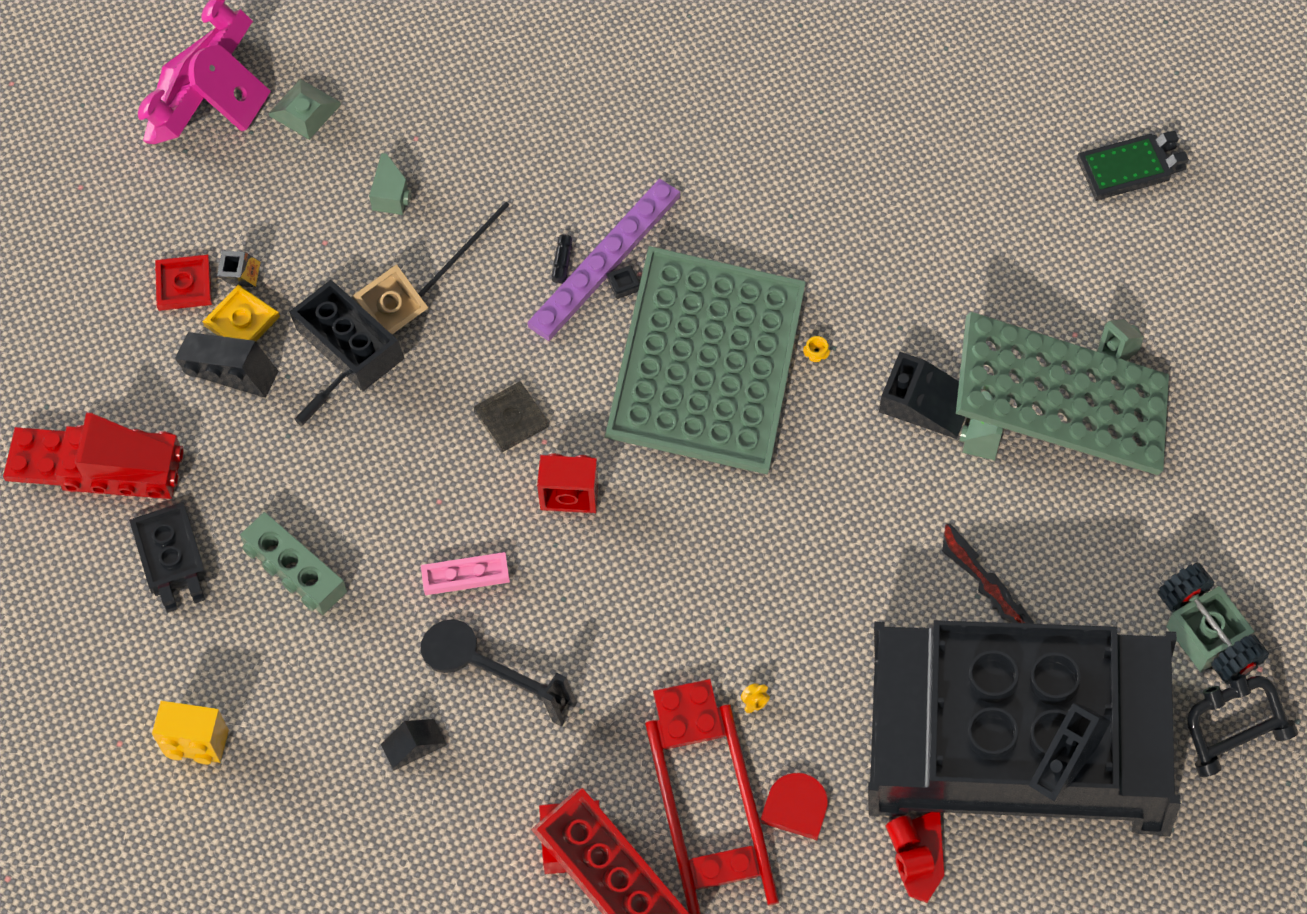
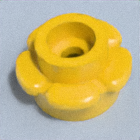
M811 337L806 342L803 353L806 357H809L810 361L820 362L821 359L825 360L830 354L829 344L823 337Z

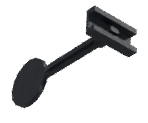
M455 619L443 620L433 625L424 634L421 641V655L426 665L434 671L451 673L466 667L468 664H472L536 695L539 700L544 702L552 722L563 726L565 723L561 714L565 706L568 704L575 707L577 704L567 677L556 672L549 685L546 683L541 684L477 653V638L472 628L463 621Z

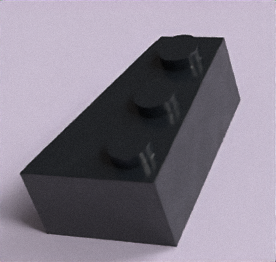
M188 332L175 357L177 363L182 367V371L191 377L205 379L264 398L267 397L279 372L259 345L253 340Z

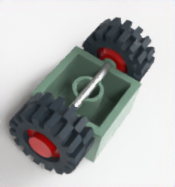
M1197 562L1193 565H1188L1186 569H1181L1178 574L1172 575V578L1164 582L1165 585L1159 588L1158 595L1172 612L1166 627L1170 632H1176V641L1200 673L1212 666L1223 682L1229 685V678L1238 674L1249 675L1252 670H1256L1269 657V652L1256 637L1255 631L1223 589L1218 586L1210 591L1215 582L1201 563Z

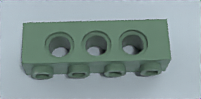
M263 512L240 534L244 544L242 546L244 552L250 558L254 559L257 557L262 561L261 565L268 574L279 576L282 579V585L290 593L293 594L296 591L302 597L301 601L309 610L313 611L316 609L324 615L347 593L344 580L267 513ZM269 546H278L275 550L266 551ZM291 562L297 563L293 568H285ZM309 580H318L314 585H305Z

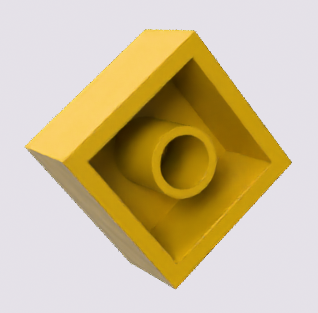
M160 701L152 735L167 758L172 760H182L183 757L191 758L197 763L209 765L211 762L221 763L229 729L219 709Z

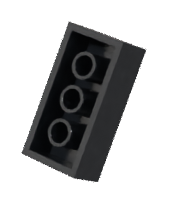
M329 280L289 311L296 330L361 391H365L405 359L398 339L332 280Z

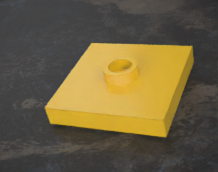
M237 285L202 322L204 327L217 336L253 340L256 342L280 315L274 308L240 285Z

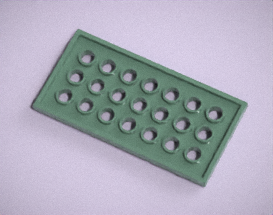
M970 312L965 320L956 414L1159 475L1163 472L1169 374ZM986 341H991L995 345L996 351L990 350ZM1011 349L1019 351L1021 359L1016 358ZM1037 356L1045 360L1046 367L1040 365L1036 358ZM1062 364L1069 367L1071 375L1065 373L1061 366ZM984 365L990 366L993 369L994 375H989L984 369ZM1086 372H1089L1094 375L1096 383L1090 381V378L1086 375ZM1009 373L1015 374L1019 379V383L1013 382ZM1034 380L1042 383V385L1044 386V391H1040L1038 389V387L1034 383ZM1111 380L1118 382L1120 390L1115 389ZM1136 387L1144 392L1145 398L1140 397ZM1060 388L1068 392L1069 399L1063 397ZM981 389L987 390L991 394L992 399H986L981 393ZM1085 396L1093 400L1094 407L1088 405ZM1007 397L1015 400L1017 408L1010 406ZM1109 404L1115 405L1119 411V414L1113 413V410L1110 408ZM1032 405H1036L1041 409L1042 416L1036 414ZM1134 411L1142 415L1143 422L1138 420L1134 415ZM1058 413L1065 415L1067 423L1061 422ZM1083 420L1091 424L1092 431L1086 429ZM1108 428L1116 432L1117 439L1112 438ZM1133 436H1136L1141 440L1142 447L1136 444V442L1133 440Z

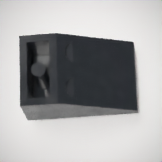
M899 352L881 395L880 413L955 439L958 438L966 418L956 414L958 380L926 360Z

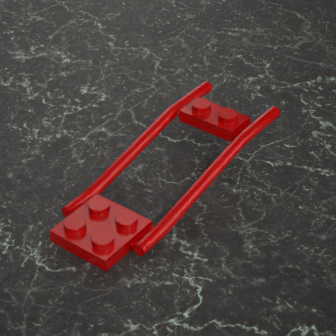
M710 679L654 690L653 696L659 720L648 721L645 723L688 913L701 914L696 893L697 889L710 888L761 876L767 905L778 904L779 899L731 705H723L717 708ZM726 736L754 846L709 854L689 860L663 749L681 747Z

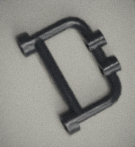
M1238 674L1228 679L1230 687L1221 691L1220 686H1212L1203 690L1205 699L1192 706L1187 718L1188 729L1199 760L1195 762V767L1200 777L1212 776L1221 771L1222 768L1217 756L1270 731L1273 732L1277 741L1289 740L1298 735L1295 721L1287 720L1277 688L1270 679L1264 676H1254L1247 679L1245 674ZM1255 688L1264 689L1274 717L1208 747L1199 723L1200 716L1208 710L1223 707L1226 704L1225 702L1249 695L1251 690Z

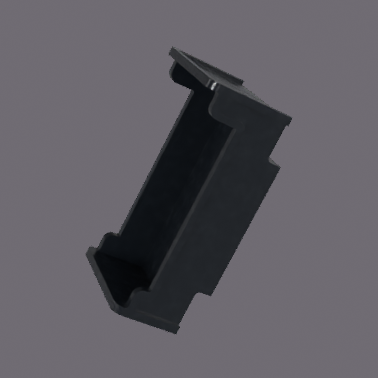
M934 620L932 628L885 627V622L874 621L875 662L870 782L868 781L869 816H904L908 814V811L1128 820L1131 821L1132 832L1170 837L1181 804L1180 795L1175 794L1172 656L1177 640L1176 632L1166 631L1165 636L1117 634V626ZM1072 704L1083 705L1109 719L1111 723L1095 752L1058 801L1054 802L1031 788L1029 784Z

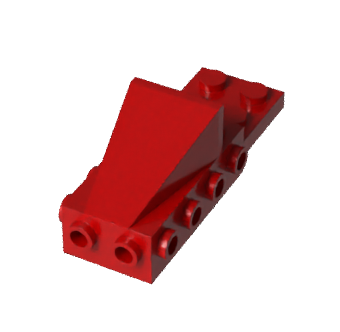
M86 413L84 425L76 427L66 426V431L15 427L3 478L8 482L61 486L63 491L172 499L174 488L178 484V469L180 462L183 460L184 448L180 445L177 436L170 432L148 433L139 429L131 430L93 413Z

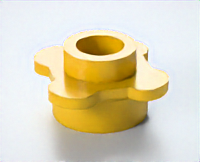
M751 684L742 692L741 700L746 704V713L762 709L769 701L768 687L765 684Z

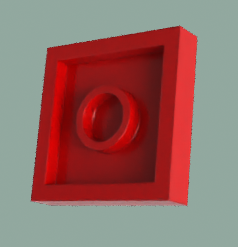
M208 254L155 260L156 306L158 311L212 305L211 269Z

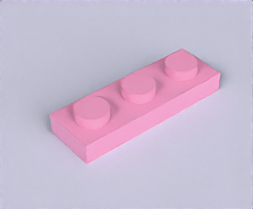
M505 552L421 565L425 595L510 582Z

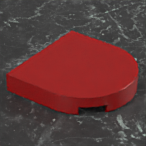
M790 773L782 776L772 785L760 823L818 841L828 804L824 787L817 779L804 773Z

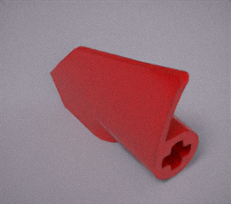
M930 812L913 820L910 816H901L885 825L896 851V866L908 896L928 903L945 876L940 812Z

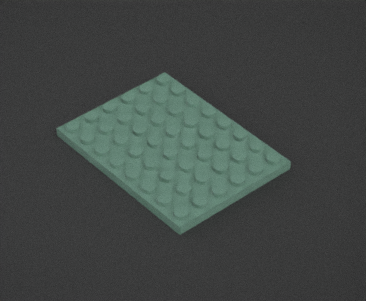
M649 246L605 438L768 475L806 281Z

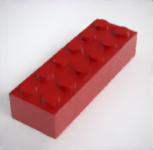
M584 788L576 789L531 829L602 914H689Z

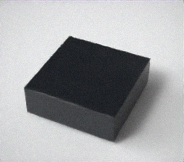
M631 265L606 274L616 299L638 292L640 282Z

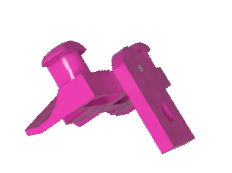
M209 0L202 11L201 19L203 23H212L215 28L162 66L157 89L148 94L139 106V120H148L143 138L145 143L157 144L178 138L203 98L240 131L248 129L271 91L232 56V53L253 22L241 9L233 11L224 3L225 0ZM235 88L241 92V101H238L234 96Z

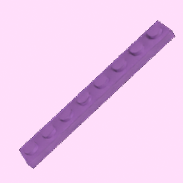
M659 178L528 321V328L547 341H550L607 278L606 274L615 270L680 198V191Z

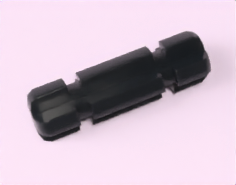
M561 234L558 237V247H556L554 268L551 275L554 283L563 284L566 281V272L568 271L571 254L570 250L573 243L570 235Z

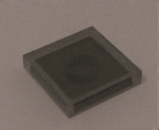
M521 381L473 407L474 413L501 453L549 427L548 420Z

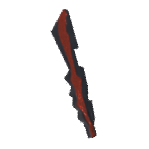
M946 524L942 552L979 581L978 593L990 599L992 609H997L1001 619L1010 623L1034 624V621L1021 604L1017 605L1013 601L1010 592L996 574L987 573L975 560L980 557L951 524Z

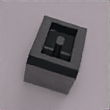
M435 719L404 721L381 743V746L394 771L447 746Z

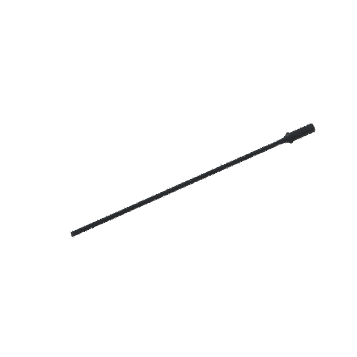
M505 202L418 293L420 297L441 278L509 206L508 202ZM341 373L325 391L315 394V398L294 418L300 426H303L323 404L327 403L326 400L329 394L346 376Z

